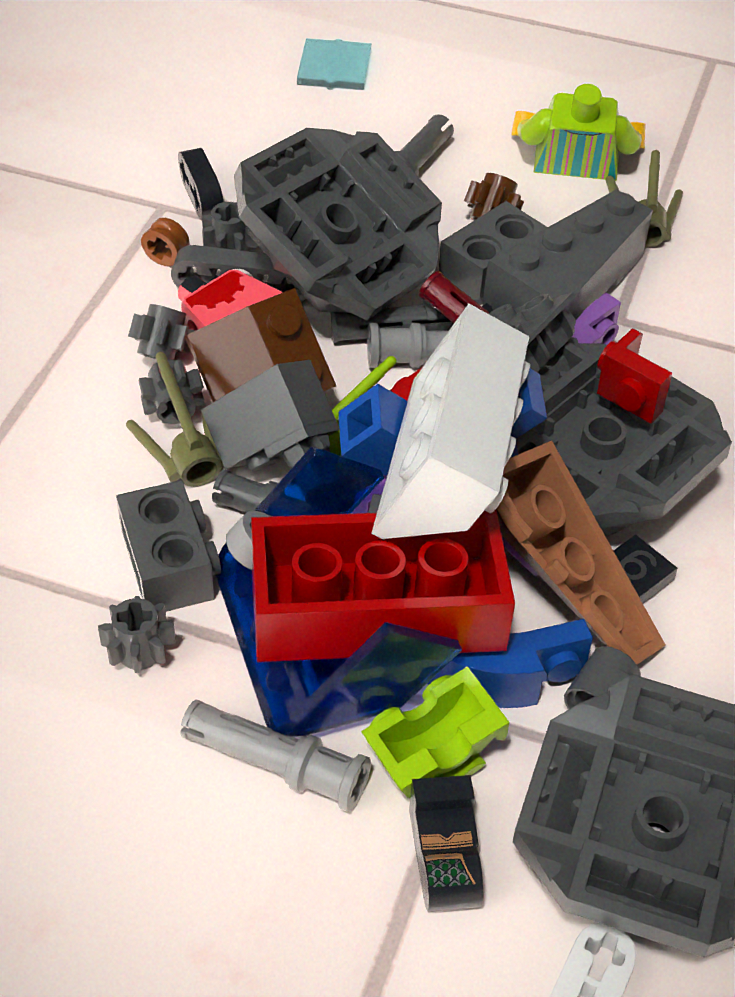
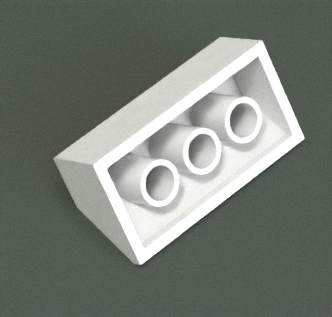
M471 304L466 306L413 380L371 534L381 539L467 531L484 510L492 513L499 506L508 487V479L503 477L504 466L510 459L516 445V438L510 436L511 430L523 406V400L518 397V393L530 369V363L525 361L529 341L528 335Z

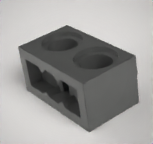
M505 201L441 241L439 271L472 299H478L480 305H482L488 260L544 230L547 226Z
M183 480L116 495L121 532L141 598L151 602L154 606L162 602L165 604L166 612L214 600L212 576L221 574L218 552L213 541L206 543L203 541L201 533L206 532L203 509L199 500L189 501Z

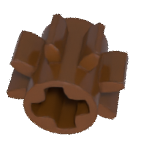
M486 173L481 183L471 180L464 202L468 203L467 206L473 208L470 218L476 220L505 201L521 210L524 201L521 200V195L516 194L518 184L510 178L495 173Z

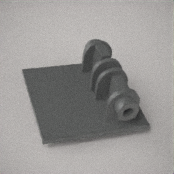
M571 292L551 298L548 293L534 297L523 306L513 308L511 304H505L490 312L489 315L529 336L525 361L530 363L532 370L538 372L574 335L576 321L574 316L565 310V307L576 296Z

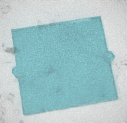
M306 38L297 74V85L326 87L328 90H333L334 88L364 90L372 43L349 42L342 39L323 40Z

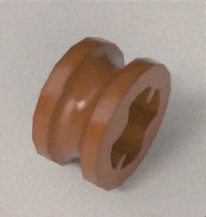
M166 217L155 220L151 228L145 231L141 238V246L145 254L151 260L163 266H172L178 251L190 245L185 229L176 221Z

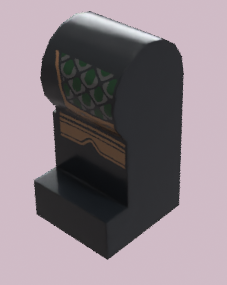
M471 775L412 779L409 814L423 899L428 912L479 908L483 905V879L480 857L477 850L479 843L473 810L475 798Z

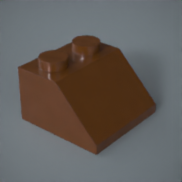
M295 288L247 306L185 336L212 402H215L276 364L311 360L324 392L336 387L334 378Z

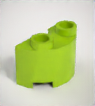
M468 666L452 676L444 675L432 681L423 691L422 698L424 702L418 707L405 712L399 707L386 709L373 719L369 727L361 731L399 789L407 798H410L412 779L472 776L486 764L480 755L481 751L493 738L505 740L507 737L510 722Z

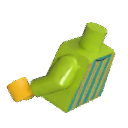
M582 84L575 89L574 94L557 93L553 95L549 107L540 109L536 114L516 111L511 135L519 136L528 145H536L533 173L606 180L608 176H613L616 181L619 151L622 154L630 155L635 153L638 148H645L646 124L630 122L627 117L619 115L617 100L610 97H602L600 89L593 84Z

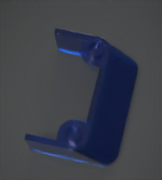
M311 446L259 504L255 511L263 512L273 517L351 514L384 479V476L380 469ZM226 543L219 553L221 574L216 575L264 721L268 728L276 732L301 738L302 736H309L376 717L384 710L392 707L401 708L462 651L458 640L385 622L349 658L257 662L252 570L243 566L233 557Z

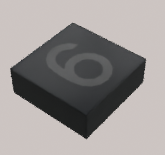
M636 534L613 550L643 604L675 579L678 568Z

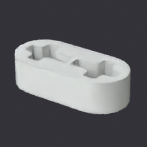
M593 923L583 928L574 941L549 997H622L633 972L637 956L632 939L625 931L601 923ZM603 947L613 952L612 962L606 967L601 981H598L588 975L593 964L594 955Z

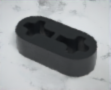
M201 147L178 152L180 175L191 203L200 219H202L203 215L211 216L212 209L217 204L223 202L217 176Z

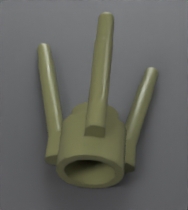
M658 150L651 152L647 199L639 201L653 210L645 248L655 247L663 241L671 239L672 224L683 197V191L677 189L670 201L667 212L658 202L660 152ZM608 176L606 183L609 193L616 189L619 190L614 177Z
M158 352L155 356L183 432L178 434L172 441V449L169 456L134 420H128L126 427L162 465L169 481L174 482L181 478L187 486H203L217 478L224 466L203 414L202 423L205 435L195 429L166 354Z

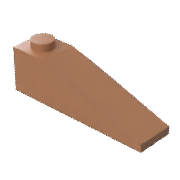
M549 441L510 458L503 471V477L508 479V487L502 501L496 508L502 537L580 619H585L588 628L605 646L621 650L630 656L637 665L666 646L554 443Z

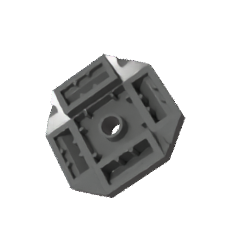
M306 127L240 162L234 174L239 218L246 225L247 234L271 259L273 268L283 272L318 312L352 313L368 320L424 283L437 269L439 248L438 224L441 221L442 202L378 133L357 131L355 135L333 129Z
M571 337L537 372L540 374L547 419L516 438L518 455L552 441L604 535L608 537L636 522L662 518L728 457L732 441L727 430H723L721 418L714 402L674 377H671L663 412L652 423L598 395L597 389L601 370L597 368L601 353L607 345L602 343H578L577 338Z
M631 674L609 686L606 693L581 702L550 720L516 824L512 843L563 911L701 957H707L735 946V704ZM647 823L661 824L670 832L657 831Z

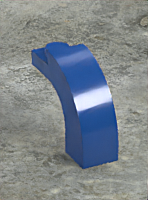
M531 368L518 393V397L523 400V406L512 426L510 436L518 438L547 419L540 374ZM376 384L338 412L341 456L367 470L387 476L408 401L380 384ZM517 443L510 458L518 455Z
M580 619L527 632L510 633L507 651L402 655L399 658L410 671L428 685L441 676H452L468 666L499 708H522L538 705L542 682H564L575 677L581 671L588 660L593 636L585 619Z

